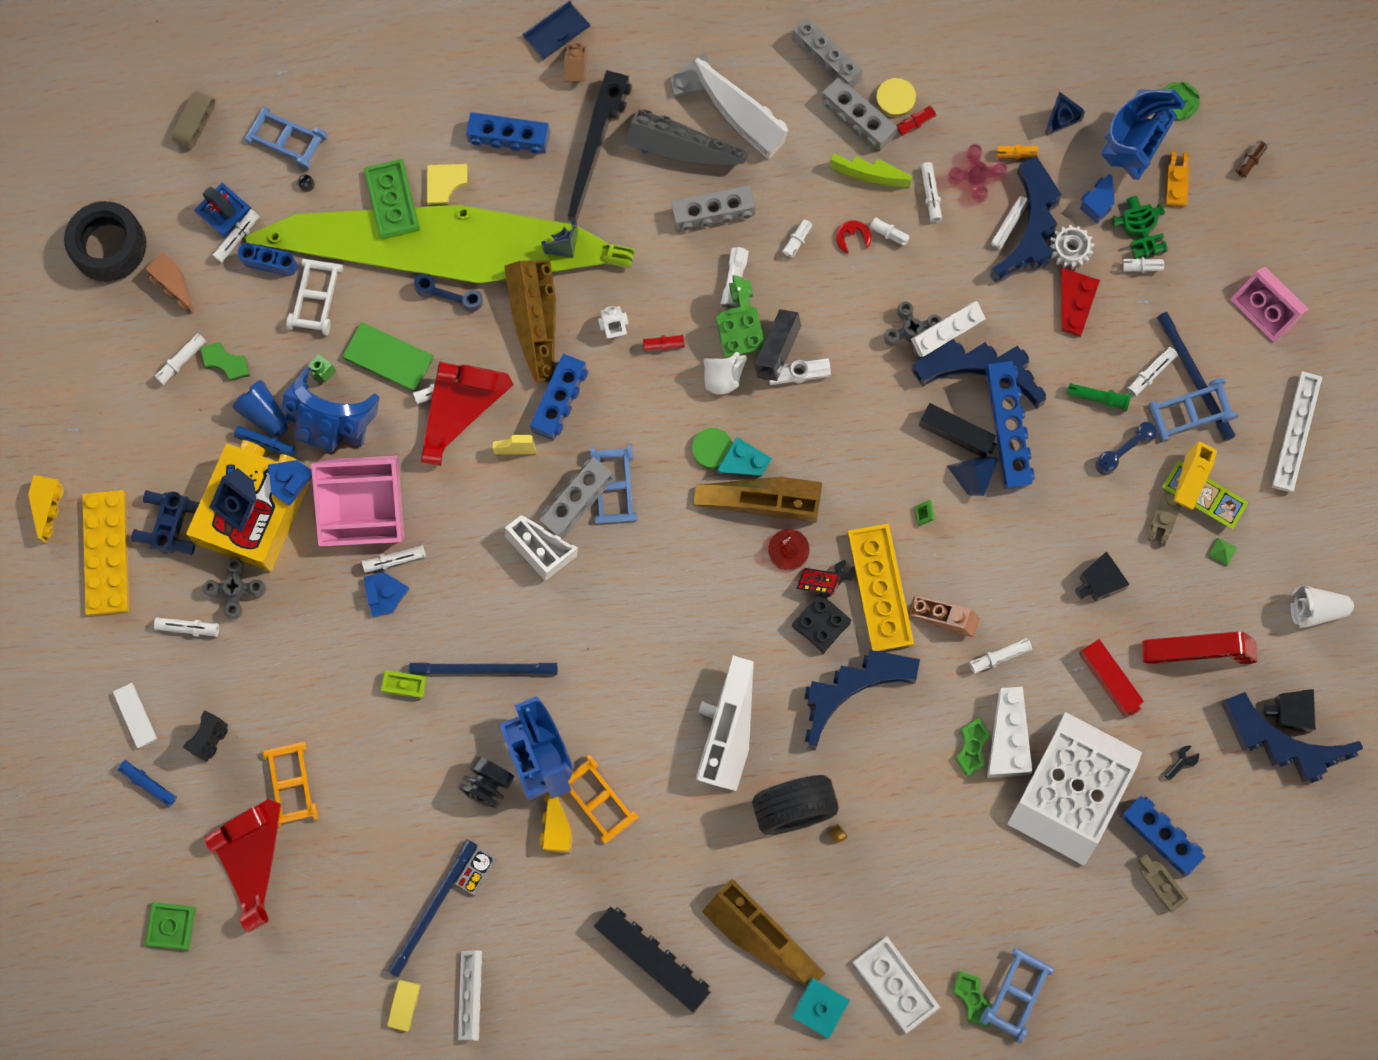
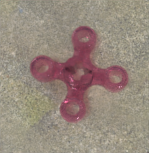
M972 144L966 151V157L971 163L970 167L967 169L952 167L948 171L947 179L953 185H957L963 180H968L970 184L974 185L973 199L978 203H982L989 194L984 181L989 177H993L996 180L1003 179L1007 174V166L1003 162H996L993 166L987 167L985 163L980 161L982 148L977 144Z

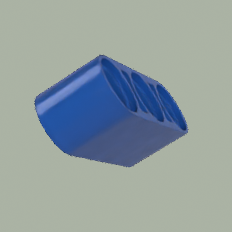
M250 243L242 244L238 248V256L246 267L285 276L294 275L298 270L297 262L289 252ZM247 253H253L251 257L244 258ZM267 257H272L269 262H264ZM287 261H290V262H291V264H290L289 266H287V267H284V266H283V264H284L285 262H287Z

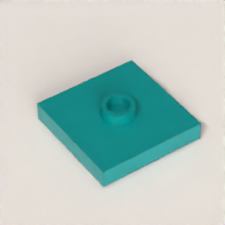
M811 978L790 1017L830 1039L850 999Z

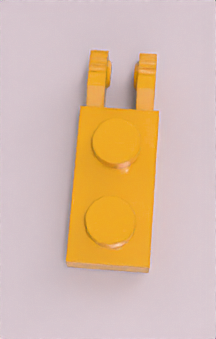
M1171 151L1167 168L1165 204L1186 207L1189 153L1183 152L1182 166H1175L1177 154L1176 151Z

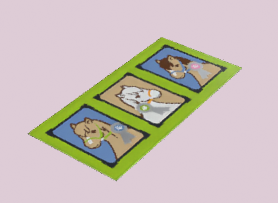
M1179 460L1162 488L1174 495L1176 494L1183 463ZM1207 478L1194 507L1233 530L1249 502Z

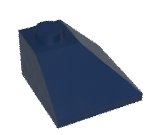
M238 468L224 475L209 507L240 532L244 531L257 501L254 480Z

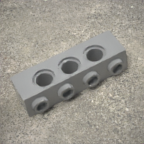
M809 18L804 19L793 29L792 41L834 81L840 77L852 88L861 81L863 69Z
M840 77L823 91V105L828 110L832 109L842 122H847L854 133L863 136L870 147L881 151L896 136L897 126ZM846 101L848 104L842 105L839 102ZM860 113L862 117H855L854 114ZM875 126L877 129L870 130L868 127Z
M750 185L671 201L676 231H689L693 227L698 226L709 227L713 223H728L733 219H748L755 215V205ZM734 203L737 204L738 207L730 208L729 205ZM715 207L718 211L710 212L709 209ZM693 211L699 213L697 216L689 215V213Z
M595 457L583 464V470L578 476L575 475L571 478L566 490L561 491L556 496L554 504L551 507H547L541 514L542 518L540 521L557 536L561 537V539L566 536L616 477ZM594 477L593 484L587 486L585 484L587 478ZM575 493H581L578 501H572V496ZM567 508V514L564 517H559V511Z

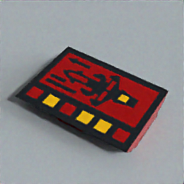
M804 568L796 589L834 595L839 584L840 573Z

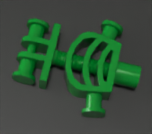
M1138 196L1126 199L1129 210H1125L1122 217L1113 216L1112 224L1113 228H1116L1117 225H1123L1124 232L1129 236H1141V239L1131 241L1130 244L1134 259H1139V257L1143 256L1148 258L1151 252L1154 256L1158 255V252H1168L1166 241H1162L1164 238L1163 233L1149 237V233L1157 225V215L1165 214L1162 204L1159 203L1157 207L1152 208L1151 204L1141 206ZM1152 221V225L1146 228V225Z

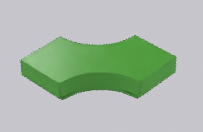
M220 342L200 347L206 368L221 369L228 375L230 381L250 376L244 355L235 356L227 353Z
M980 718L961 729L964 736V747L955 760L966 777L985 766L982 758V747L991 734Z
M959 971L953 993L960 996L965 1002L968 1011L967 1021L989 1028L990 1022L986 1025L980 1022L987 1007L992 1008V1004L985 1000L980 991V978Z

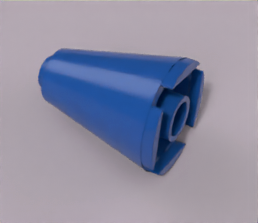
M259 380L249 387L250 390L246 394L243 393L232 407L237 413L271 435L276 436L278 434L282 436L289 429L287 427L289 421L281 411L267 385L262 380Z

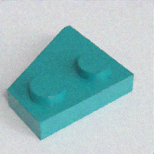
M736 437L716 472L720 474L731 473L761 477L772 458Z

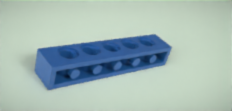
M1013 361L988 364L985 370L1004 487L1009 489L1029 486L1033 484L1032 480H1035L1034 469L1030 468L1029 464L1031 450L1030 447L1026 446L1025 439H1028L1027 427H1023L1022 419L1025 418L1023 406L1020 407L1019 403L1021 388L1016 384V378H1018L1017 366H1013ZM1000 379H1006L1009 382L1008 389L1000 387ZM1004 399L1012 402V409L1008 410L1003 407ZM1007 420L1015 422L1016 427L1014 430H1009L1006 427ZM1010 440L1018 442L1019 449L1017 451L1010 448ZM1014 460L1022 463L1021 471L1014 470L1012 466Z

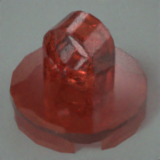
M784 529L777 532L771 538L768 545V556L771 562L781 570L794 571L801 568L807 562L810 553L806 537L801 532L793 529Z

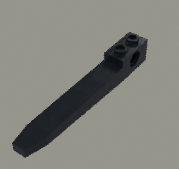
M609 70L605 72L594 106L571 198L568 221L575 220L577 222L610 119L615 118L619 120L620 113L625 111L626 95H630L632 89L628 75ZM613 93L619 94L617 97L610 96Z

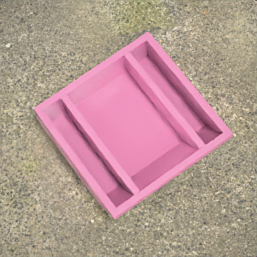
M399 455L339 458L311 463L318 546L403 541L405 531Z

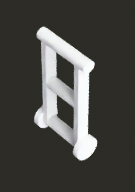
M303 259L302 267L305 268L294 314L289 313L287 318V329L293 330L294 326L322 330L323 335H328L331 322L327 318L338 272L342 273L343 265ZM311 268L332 271L328 292L306 289ZM304 297L325 300L321 322L299 319Z

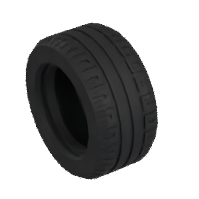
M99 201L98 203L94 202L82 207L70 219L64 234V246L69 258L80 272L96 281L112 282L113 280L117 281L118 279L125 278L127 275L129 276L141 264L140 262H142L146 253V236L139 221L128 208L112 201ZM105 225H116L124 229V244L117 253L102 259L94 258L87 254V240L93 231Z
M826 775L807 776L780 783L754 795L752 805L760 831L765 835L786 833L821 823L837 815L839 805L831 779Z

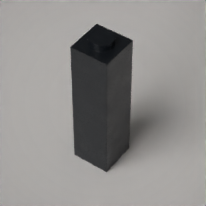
M779 309L754 364L758 378L772 381L778 380L801 328L798 312Z
M931 403L928 404L919 423V427L980 457H987L988 453L992 455L997 446V443L994 442L997 435Z

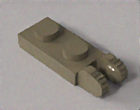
M1166 489L1163 491L1147 539L1152 542L1155 539L1157 529L1162 530L1164 534L1161 537L1160 545L1165 547L1169 534L1173 530L1181 508L1180 504L1174 502L1175 495Z

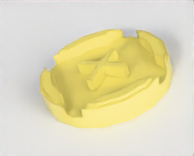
M892 78L886 80L877 90V105L884 114L890 117H901L912 111L915 105L916 92L914 87L904 79Z

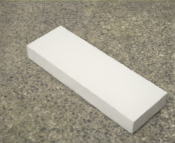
M130 683L113 691L137 748L141 749L157 741L158 737L135 685Z

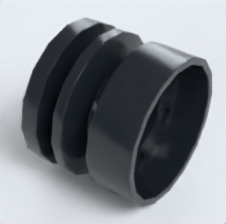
M475 755L469 769L476 775L474 778L464 775L463 779L471 785L467 786L460 783L458 789L471 800L483 806L498 809L500 803L492 799L493 796L503 799L504 796L497 790L498 787L509 789L515 776L504 768Z

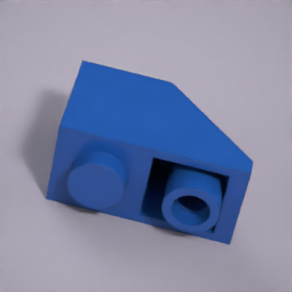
M1108 174L1105 179L1101 177L1094 185L1095 189L1092 192L1087 191L1081 198L1082 204L1080 209L1097 224L1112 210L1114 205L1113 176L1111 174Z

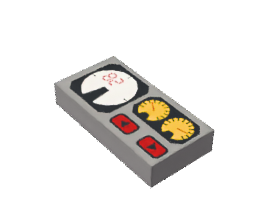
M477 847L457 880L456 885L475 896L497 858Z

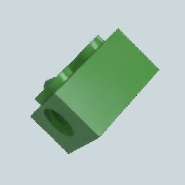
M732 275L733 282L729 283L732 301H737L738 307L720 312L715 317L724 358L732 356L735 352L743 354L760 350L764 344L757 308L752 307L749 298L753 297L750 280H744L737 275Z

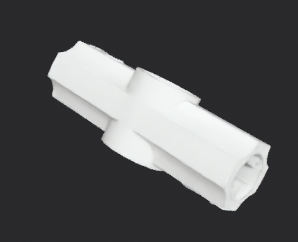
M829 359L796 360L793 363L784 364L778 380H769L770 385L790 382L801 384L806 380L831 377ZM802 369L804 373L797 375L794 373V370Z

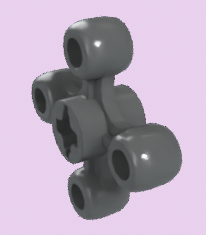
M907 301L901 302L898 305L897 314L904 320V326L898 330L894 328L886 330L883 337L884 342L888 346H895L902 339L912 342L911 338L933 326L931 322L938 323L942 319L940 316L933 314L927 320L921 322L913 317L912 304ZM913 345V350H912V352H913L914 357L917 358V359L923 358V357H919V355H918V353H917V351H916V349H915V347H914V345Z
M233 557L226 564L229 578L224 583L207 580L203 584L202 589L204 594L211 598L218 596V594H225L228 597V604L224 609L225 614L228 618L235 620L242 615L239 600L245 594L261 597L266 592V585L258 579L250 583L243 582L240 575L244 570V563L241 559ZM235 585H237L238 588H235L234 592H232L231 589H233ZM214 586V589L209 591L210 587ZM236 608V611L231 613V610Z

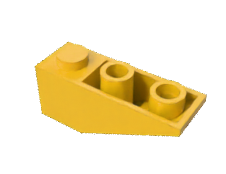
M1199 441L1186 452L1174 502L1193 510L1213 468L1217 453L1216 449Z
M34 475L28 496L37 537L47 544L48 538H51L53 533L52 524L54 518L58 515L59 499L63 497L64 487L57 479Z
M549 792L544 795V803H548L547 811H543L542 815L545 833H541L540 846H543L544 851L571 853V827L558 796L551 799Z

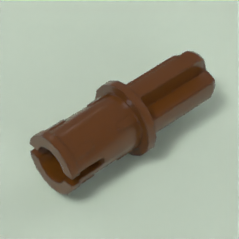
M1258 141L1252 150L1244 155L1245 159L1236 168L1235 172L1239 176L1246 178L1251 169L1258 165L1260 157L1268 147L1267 144L1263 141Z

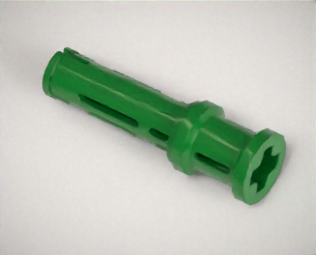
M1069 383L1067 396L1103 403L1107 408L1112 406L1121 408L1125 412L1128 410L1131 398L1129 393L1124 395L1116 393L1112 389L1106 392Z

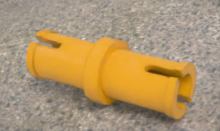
M1016 144V146L997 147L998 152H1005L997 153V159L1015 158V160H1020V158L1038 157V152H1030L1038 151V145L1020 146V144Z

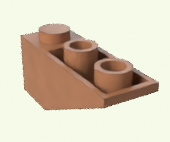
M161 252L145 268L149 274L147 278L156 286L160 284L163 287L162 291L169 298L174 296L178 300L176 303L184 311L188 309L194 313L195 310L181 270L174 261Z
M920 596L915 597L909 613L912 617L969 637H974L980 621V617L972 609Z

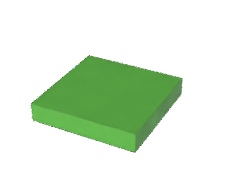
M152 902L145 946L189 951L196 907Z

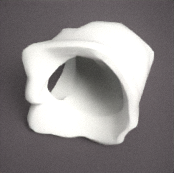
M735 352L732 357L727 359L704 358L705 389L716 395H723L739 387L740 376L747 356H740L739 352Z

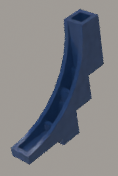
M1037 156L1020 164L1017 174L1024 186L1026 197L1029 201L1027 229L1016 249L1004 261L992 268L990 276L994 282L999 279L1001 281L1011 276L1012 272L1016 270L1022 271L1029 264L1034 270L1037 267L1043 268L1050 263L1053 252L1044 239H1048L1055 233L1057 222L1049 210L1059 205L1062 194Z
M953 338L912 365L911 371L923 387L937 379L952 375L973 374L986 376L985 367L988 364L1013 361V366H1017L1018 369L1016 384L1020 386L1021 393L1028 398L1036 409L1043 406L1046 401V393L1043 388L1038 387L1034 382L1032 373L1029 370H1025L1029 364V356L1018 345L997 358L995 349L992 346H988L986 342L964 354L963 346L959 342L956 343ZM1000 379V381L1009 385L1006 379Z
M870 650L869 654L864 655L862 667L866 668V670L842 665L840 671L835 670L833 683H836L837 686L812 681L811 687L806 686L804 699H808V706L815 707V709L811 708L809 721L813 722L812 729H807L805 742H809L808 748L817 749L820 735L828 719L851 696L866 688L884 683L902 682L915 684L920 659Z
M1246 692L1225 699L1221 703L1242 750L1247 748L1250 751L1262 747V743L1272 767L1279 764L1281 768L1294 762L1303 783L1310 781L1312 784L1322 780V775L1328 772L1326 767L1329 768L1339 764L1338 760L1344 757L1346 760L1359 756L1358 752L1364 749L1360 741L1346 745L1321 746L1295 740L1269 724L1254 708Z

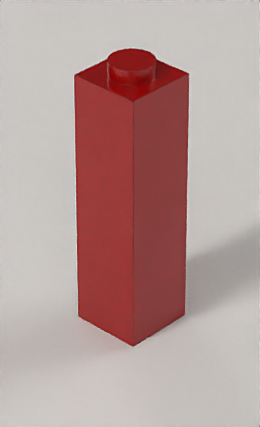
M1100 639L1079 653L1123 717L1127 714L1133 716L1142 710L1140 706L1144 703V700Z

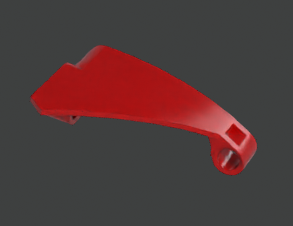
M439 361L426 426L421 463L441 466L444 449L486 409L514 386L508 373Z
M267 799L243 812L204 837L207 848L212 853L217 852L231 880L242 908L239 920L243 929L248 933L269 921L264 903L270 879L281 803L271 799Z

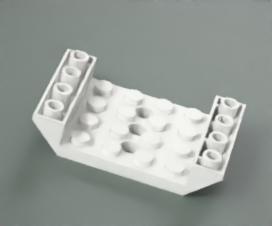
M1065 712L1007 825L1085 866L1137 768L1142 752ZM1054 770H1061L1063 772L1064 779L1062 781H1056L1053 778L1052 773ZM1074 780H1080L1083 783L1082 791H1075L1072 788ZM1094 790L1102 793V801L1095 802L1092 799L1091 794Z

